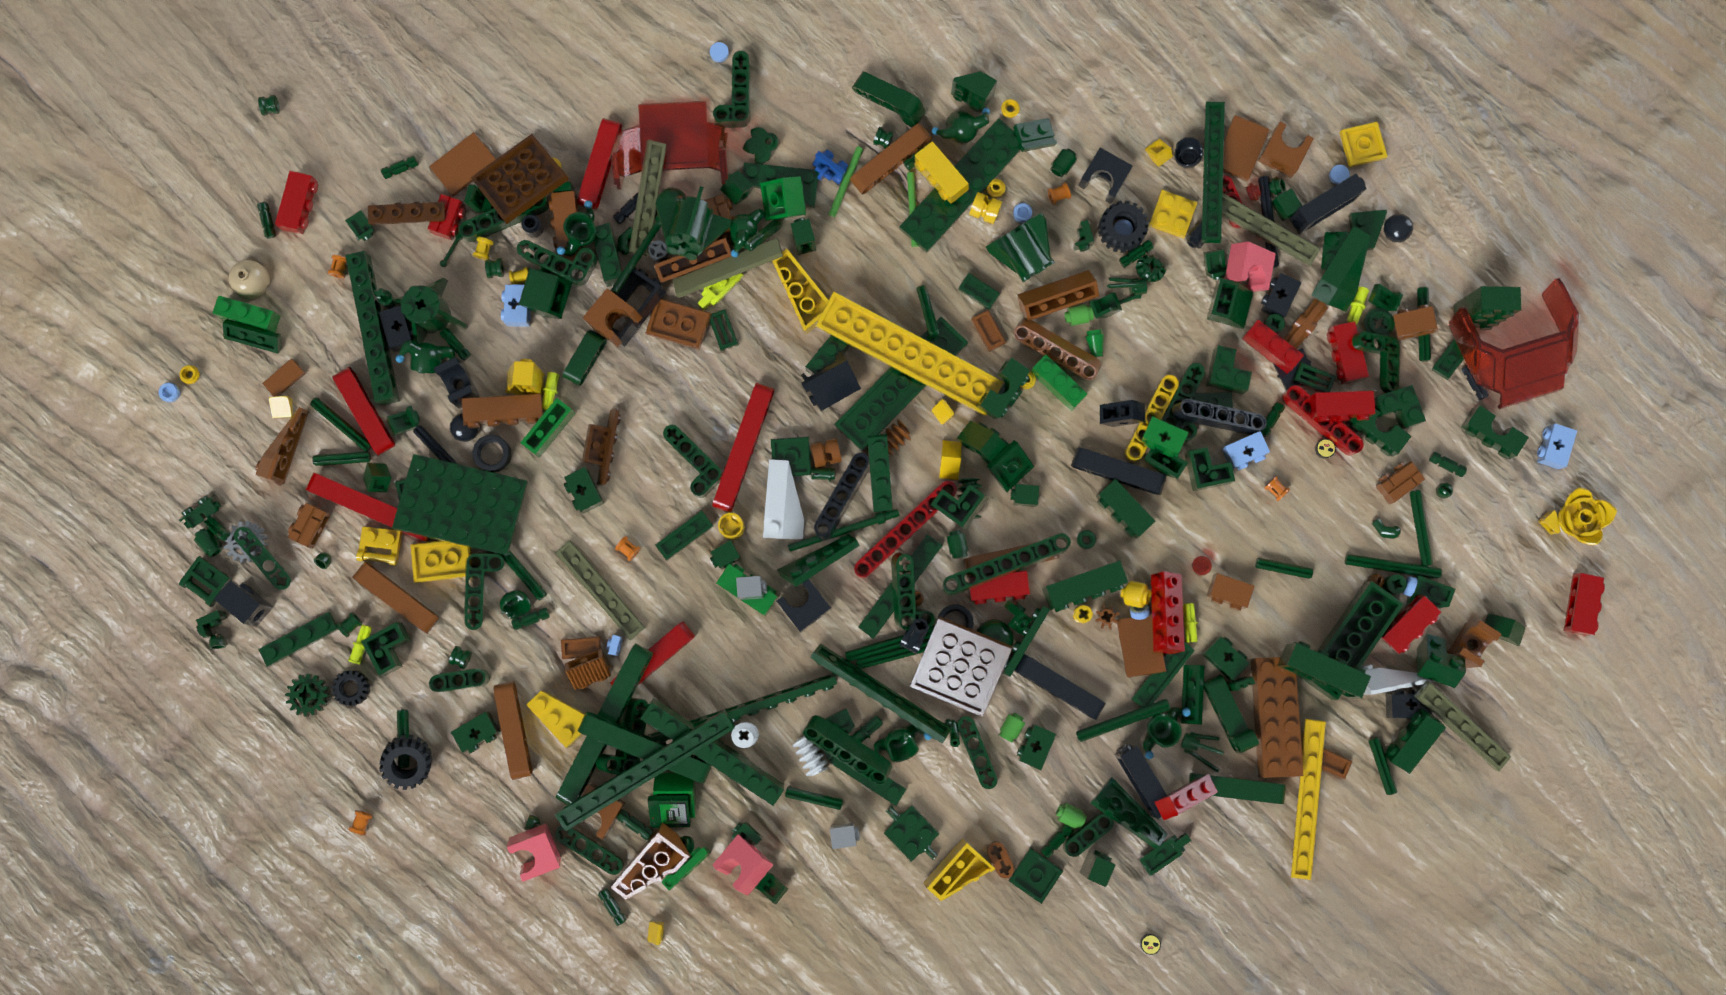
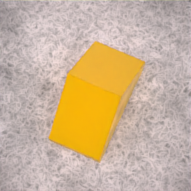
M942 441L939 479L958 480L961 463V442Z

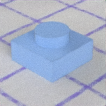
M613 635L612 638L608 639L606 647L609 650L608 654L619 656L623 637Z

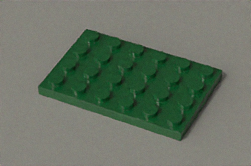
M413 454L392 529L508 556L528 481Z

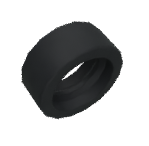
M493 434L479 438L474 444L472 451L475 463L483 470L489 472H499L506 468L512 456L509 444L500 436ZM491 442L498 443L503 449L502 459L493 465L486 464L481 458L482 448Z
M949 605L938 614V618L939 616L945 618L950 612H960L966 618V627L973 629V616L962 605Z

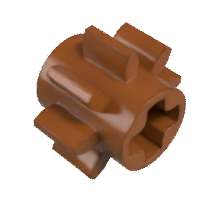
M1103 606L1102 612L1096 611L1100 618L1095 621L1102 623L1101 629L1109 626V629L1112 630L1111 625L1113 623L1118 624L1115 617H1118L1119 613L1112 612L1113 606L1110 609H1106ZM1105 613H1108L1109 616H1113L1110 618V622L1102 620V618H1104Z

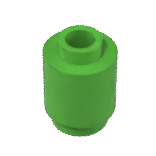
M1083 304L1068 307L1067 312H1064L1065 321L1070 326L1089 323L1090 320L1094 319L1091 305Z
M1015 712L1012 715L1008 714L999 729L1001 731L999 736L1013 743L1014 739L1017 740L1026 724L1022 722L1024 718Z
M1066 802L1063 805L1060 804L1056 811L1057 820L1074 829L1076 827L1081 829L1086 821L1087 815L1083 813V810Z

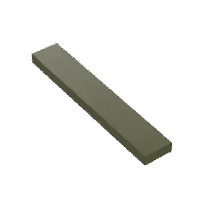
M647 140L629 248V252L632 253L636 252L654 225L655 204L659 195L667 144ZM649 246L643 255H649Z
M1223 193L1222 217L1311 266L1321 248Z
M778 238L763 243L752 251H743L737 257H728L673 279L677 297L680 298L783 257Z
M571 540L555 552L629 640L634 639L646 628Z
M1426 681L1415 694V697L1496 771L1500 772L1511 758L1501 746L1431 682Z

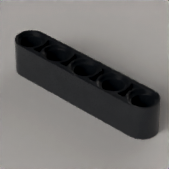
M1185 399L1172 407L1173 416L1178 420L1244 434H1254L1266 427V419L1261 414L1197 400Z
M1080 447L1076 448L1071 467L1112 481L1116 479L1121 484L1155 495L1162 494L1167 478L1164 474Z
M857 453L853 456L815 522L814 531L820 540H828L833 535L866 477L870 464L869 458L865 453ZM860 460L866 462L863 467H858L856 463ZM849 477H856V482L851 484L847 482ZM840 493L847 494V498L844 500H839L837 497ZM832 509L838 511L834 517L828 515V512ZM827 526L829 529L826 533L822 534L818 532L819 528Z
M1026 654L1022 656L1014 670L1019 675L1094 720H1097L1106 705L1101 699Z

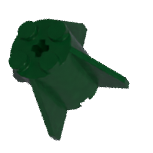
M700 186L697 197H687L686 200L682 201L679 199L675 202L660 196L657 197L655 205L668 253L677 254L689 260H696L697 256L730 228L732 220L713 214V209L711 208L710 210L707 207L708 203L701 199L704 187Z
M1042 212L986 246L989 254L1017 273L1022 282L1055 263L1051 257L1047 222Z
M441 278L427 286H411L403 297L397 298L394 302L397 305H401L402 313L412 322L414 342L418 344L424 342L427 333H437V331L445 329L449 323L465 329L468 328L467 324L451 316V310L442 298L448 282L447 279Z

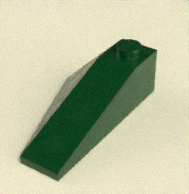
M1355 226L1352 228L1311 296L1329 306L1347 311L1357 295L1370 242V234Z

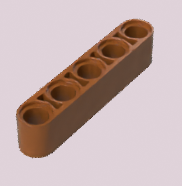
M921 123L916 124L854 173L850 181L862 195L867 193L901 166L907 158H911V155L920 148L925 147L933 137Z
M1024 318L1014 329V337L1018 341L1042 355L1046 354L1051 360L1080 377L1092 380L1097 376L1101 368V362L1098 358L1032 320L1027 321ZM1037 337L1042 338L1044 342L1038 340ZM1054 347H1058L1061 351L1055 350ZM1071 357H1075L1078 361H1074Z
M1031 544L964 558L965 569ZM1038 547V552L1041 555L1048 554L1046 547ZM1026 553L1019 555L1023 562L1030 560L1029 555ZM1057 555L1042 562L1058 559L1060 556ZM1003 560L1001 562V565L1004 569H1010L1012 567L1010 561ZM990 567L983 568V573L985 575L993 573V570ZM967 574V578L974 577L972 574Z
M364 561L353 575L354 580L423 632L428 634L440 617L369 563Z
M514 681L494 685V696L510 777L512 780L532 776L533 769L516 684Z

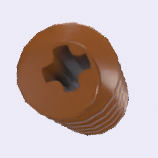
M897 420L898 426L896 424L891 425L893 431L890 429L885 430L888 454L892 456L894 455L893 448L897 451L900 450L899 443L903 446L906 445L904 442L905 438L911 441L909 430L900 420Z

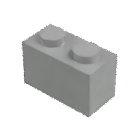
M761 576L736 578L737 597L740 600L761 599L767 593V584Z
M854 823L830 826L832 849L856 846V841L860 840L859 828L854 827Z

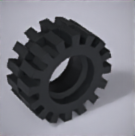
M343 671L333 680L334 685H331L333 689L332 695H335L334 699L342 705L355 706L361 704L363 700H366L367 694L370 693L369 680L359 671ZM350 680L358 684V691L352 696L347 695L344 691V685Z

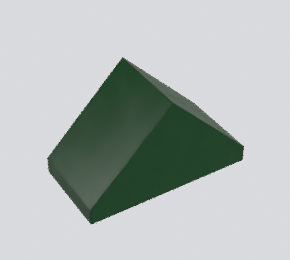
M1158 448L1150 449L1145 457V460L1159 473L1175 479L1180 477L1188 464L1187 461L1180 457L1164 455L1162 450Z
M1493 614L1487 615L1485 623L1501 633L1499 639L1520 646L1526 629L1523 625L1514 619Z

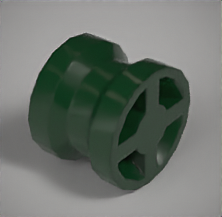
M270 95L269 98L264 96L258 98L259 109L263 116L269 113L279 114L280 107L276 95Z
M879 127L873 145H881L886 149L890 146L894 132H887L882 127Z
M497 258L496 261L485 260L487 278H493V276L504 277L502 258Z
M1272 314L1263 322L1276 334L1282 331L1285 326V321L1279 314Z
M1391 575L1384 579L1383 589L1391 595L1402 593L1406 589L1407 582L1401 575Z
M455 646L449 657V664L459 665V668L465 669L470 661L472 652L469 650L464 651L461 647Z

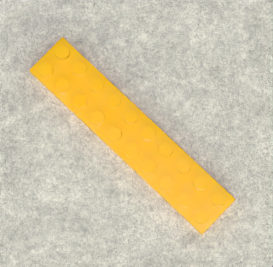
M836 292L832 293L815 326L984 416H987V414L977 408L976 405L986 390L991 389L998 394L1003 384L1002 380Z

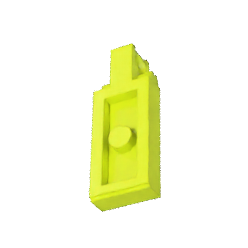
M740 273L705 287L701 293L703 298L698 302V306L705 310L710 304L714 306L719 303L744 275Z

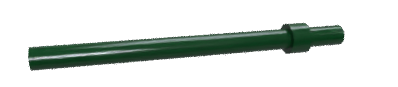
M658 215L655 218L654 225L612 287L611 291L614 294H618L661 228Z
M896 509L886 513L880 512L875 514L874 517L837 528L830 539L874 524H884L887 520L899 517V511ZM813 536L788 544V548L792 552L825 540H820L817 536Z

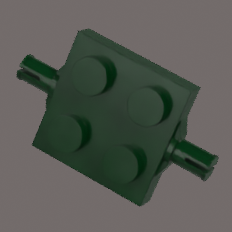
M913 805L900 814L892 806L885 811L893 819V822L884 834L911 862L924 852L932 860L938 856L930 846L940 833Z

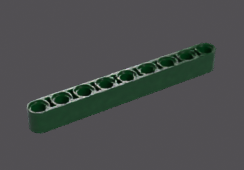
M636 643L633 645L597 715L619 723L652 659L653 652ZM586 736L556 795L557 800L569 805L581 797L596 768V761L605 751L607 744Z

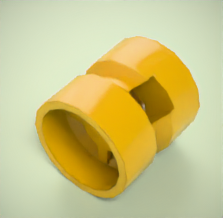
M978 192L969 215L978 219L983 217L985 222L994 225L1003 201L995 198L990 200L987 195Z
M726 513L718 521L719 532L728 540L739 539L745 531L743 520L735 513Z

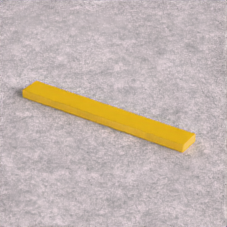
M1305 719L1302 746L1304 776L1299 778L1291 878L1311 880L1326 721Z

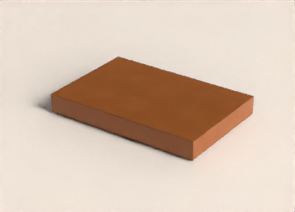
M1235 115L1224 139L1223 172L1248 181L1270 129Z
M473 132L429 167L454 197L473 182L472 176L496 159Z
M661 299L653 309L645 334L700 350L712 314Z
M1152 614L1141 620L1133 619L1132 617L1117 620L1127 678L1166 672L1163 653L1153 652Z

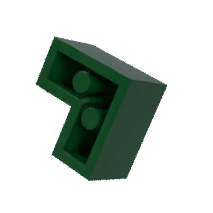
M1220 345L1213 349L1206 387L1242 395L1248 391L1252 372L1233 368L1237 349Z
M1413 385L1374 398L1375 409L1380 412L1377 418L1394 413L1399 427L1403 430L1426 421Z
M971 420L957 437L967 449L978 454L987 464L1009 445L1006 440L999 437L1000 433L994 428L989 430L983 423L978 422L977 424Z
M1208 447L1190 450L1184 454L1188 462L1187 468L1193 491L1223 486L1235 481L1231 462L1212 466Z
M969 484L959 500L942 489L931 505L966 530L988 500V497Z
M395 622L361 642L378 675L387 676L403 667L394 649L411 641V638L403 623Z
M1427 633L1417 647V676L1456 688L1466 673L1465 659L1446 653V639Z

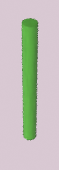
M859 146L854 151L828 215L831 217H835L850 183V178L863 152V148Z
M914 172L907 173L909 215L917 208ZM911 239V247H919V245Z

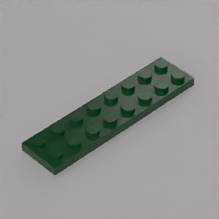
M998 118L954 166L969 183V190L953 203H950L948 200L944 201L939 195L938 190L934 188L899 226V229L928 253L973 204L977 193H983L991 181L1021 151L1022 147L1018 143L1015 132Z
M940 317L936 321L939 335L930 337L927 330L921 338L957 356L966 347L968 341L945 319ZM890 367L834 426L860 451H863L868 446L867 436L879 435L927 385Z

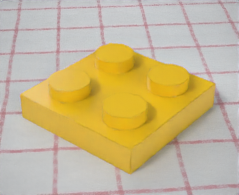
M1378 121L1343 129L1339 132L1349 168L1384 160L1388 157Z
M1161 190L1149 222V227L1184 239L1198 202Z

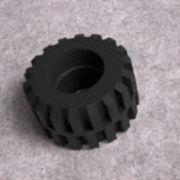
M1118 201L1116 205L1113 203L1104 211L1098 225V229H1100L1098 234L1099 237L1102 236L1101 242L1107 243L1106 247L1108 249L1112 247L1114 252H1117V250H1120V253H1125L1126 250L1130 252L1143 241L1148 232L1149 221H1146L1147 214L1142 213L1144 209L1136 207L1138 204L1133 203L1131 205L1130 201H1125L1123 204L1122 201ZM1116 219L1128 220L1133 226V233L1130 235L1119 234L1113 227V221Z
M401 735L400 739L397 737L393 738L392 742H388L380 758L379 770L383 772V780L387 778V784H395L394 788L396 789L399 786H402L403 790H407L408 786L411 789L416 788V784L421 785L430 772L432 751L430 748L427 749L428 744L426 742L421 743V738L413 739L414 735H409V738H406L405 735ZM407 754L414 757L418 765L413 769L405 770L399 768L394 759L399 755Z

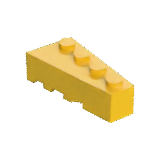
M786 248L782 251L783 257L772 262L804 332L808 334L816 328L815 326L829 300Z

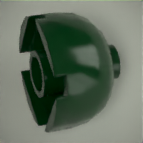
M987 620L980 624L976 632L1010 646L1013 645V631L1002 620Z

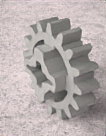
M241 521L238 522V527H248L256 534L264 546H268V543L264 542L268 536L262 535L265 530L259 528V524L254 523L252 525L250 521H246L245 524ZM232 525L233 531H229L230 536L226 540L228 545L224 546V549L230 550L227 555L233 556L234 561L240 560V563H246V561L253 563L235 541L234 532L238 527ZM240 530L238 539L243 538L247 542L248 532ZM252 538L251 541L249 540V541L247 542V544L244 545L245 548H247V546H248L250 543H252V542H254V541H256V540H255L254 538ZM254 545L250 548V553L258 556L259 553H262V548L259 545ZM236 549H241L244 555L240 554Z

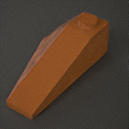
M300 407L297 409L262 455L261 460L257 462L255 475L282 484L285 483L309 411Z
M662 822L610 888L624 899H628L644 890L650 884L662 880L666 875L678 871L690 857L679 835Z

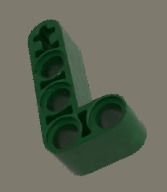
M737 51L732 57V105H718L713 110L715 123L722 128H743L750 122L749 55L745 51ZM741 60H743V69H740L739 66ZM739 78H745V79H746V80H745L744 82H742V83L737 82V80H738ZM739 96L746 97L743 101L737 100ZM720 114L727 115L724 119L717 118ZM738 114L746 115L743 119L736 118Z
M862 71L852 86L853 91L858 95L899 114L902 121L910 127L918 124L926 113L918 97L867 72Z
M522 240L517 244V252L523 259L579 286L588 282L597 264V257L589 248H582L572 262L528 240ZM530 248L535 253L534 256L529 252H524V249ZM543 255H548L547 262L541 263L540 258ZM585 255H592L589 262H583ZM560 263H566L563 271H557ZM582 271L583 277L576 280L574 278L575 273Z
M1193 363L1185 370L1178 388L1161 419L1164 422L1166 419L1173 421L1174 426L1182 430L1183 428H1188L1191 431V436L1186 437L1185 442L1192 440L1196 436L1197 427L1191 422L1176 419L1172 414V407L1176 402L1179 403L1185 399H1193L1205 374V369L1200 363ZM1196 370V376L1192 380H1189L1193 375L1192 371ZM1182 386L1189 387L1190 394H1185L1182 391Z
M676 425L666 426L663 431L666 441L699 473L690 485L691 492L697 498H704L720 483L723 475L722 471ZM671 431L675 432L680 439L678 442L673 437H670L669 433ZM688 443L691 445L689 452H682L681 448L684 444ZM698 457L705 458V462L701 466L695 465V460ZM710 471H718V477L710 479L708 476ZM698 484L705 485V489L701 493L695 492V487Z
M902 552L895 553L891 559L895 624L904 630H909L914 619H920L923 614H927L926 621L930 628L935 623L933 613L925 609H916L913 559L908 554ZM905 559V562L900 565L899 561ZM905 576L907 582L904 586H901L900 579ZM907 596L908 601L902 606L901 599ZM907 615L909 620L903 625L902 618Z
M474 553L466 558L464 624L470 630L479 629L483 622L484 571L496 572L504 567V559L498 554ZM472 557L480 559V565L477 568L470 566L469 561ZM493 557H497L500 560V565L497 568H492L489 564ZM473 576H477L480 580L477 587L469 585V579ZM471 596L479 598V604L475 607H471L468 604ZM468 609L479 610V613L475 612V618L478 619V622L474 626H471V623L468 622V619L472 618V613H468Z
M1222 675L1205 681L1204 690L1233 750L1236 753H1243L1258 746L1259 741L1256 734L1247 727Z
M632 697L622 715L621 725L632 729V724L634 723L635 727L633 730L645 734L646 722L640 718L648 706V702ZM616 749L615 755H600L596 761V766L600 771L618 775L625 771L626 763H628L626 768L628 769L638 763L640 758ZM610 760V766L607 768V763Z

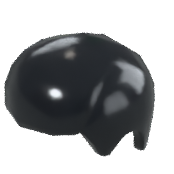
M1185 137L1177 142L1174 158L1179 166L1194 168L1201 162L1203 147L1199 140L1194 137Z
M1395 214L1386 220L1383 232L1390 241L1401 243L1412 235L1413 223L1406 215Z
M461 413L451 420L450 433L455 440L469 442L476 438L479 433V427L468 428V425H463V415Z

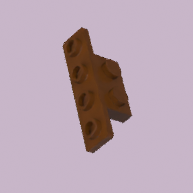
M414 202L368 206V223L370 225L445 221L444 202Z
M616 408L610 410L607 427L588 424L582 462L600 466L597 485H606L611 475L609 466L614 458L612 450L613 444L617 441L616 427L621 419L619 409Z

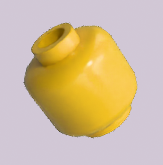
M1130 581L1124 586V589H1121V597L1125 605L1143 608L1150 602L1151 590H1149L1147 584Z

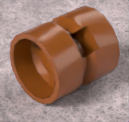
M837 438L828 439L824 444L821 441L810 444L815 468L826 466L827 462L831 464L842 462Z

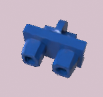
M828 149L822 153L818 151L812 164L819 173L817 179L820 181L824 178L829 181L832 179L839 185L843 180L848 164L843 160H840L837 164L832 161L834 155Z

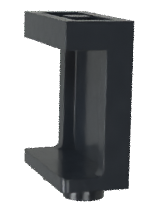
M841 351L834 355L837 360L836 362L809 377L805 373L801 374L804 380L801 384L806 393L810 391L811 395L808 397L813 406L817 405L821 411L861 389L847 359Z

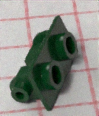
M214 494L210 497L205 495L197 501L198 505L192 508L190 506L181 512L183 516H181L179 522L184 519L186 521L184 522L186 528H195V526L205 520L201 513H204L206 517L211 516L219 511L221 504L217 500L215 502L212 500L215 496Z

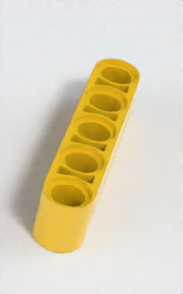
M1166 375L1157 385L1145 409L1146 422L1138 423L1124 451V456L1128 461L1136 462L1144 455L1147 447L1142 442V439L1139 438L1138 433L1139 431H1146L1150 423L1147 420L1148 414L1153 415L1157 419H1162L1178 388L1179 383L1175 376ZM1164 381L1171 382L1172 389H1167L1164 386ZM1155 399H1163L1164 406L1157 405ZM1130 448L1138 450L1139 454L1137 457L1130 454Z

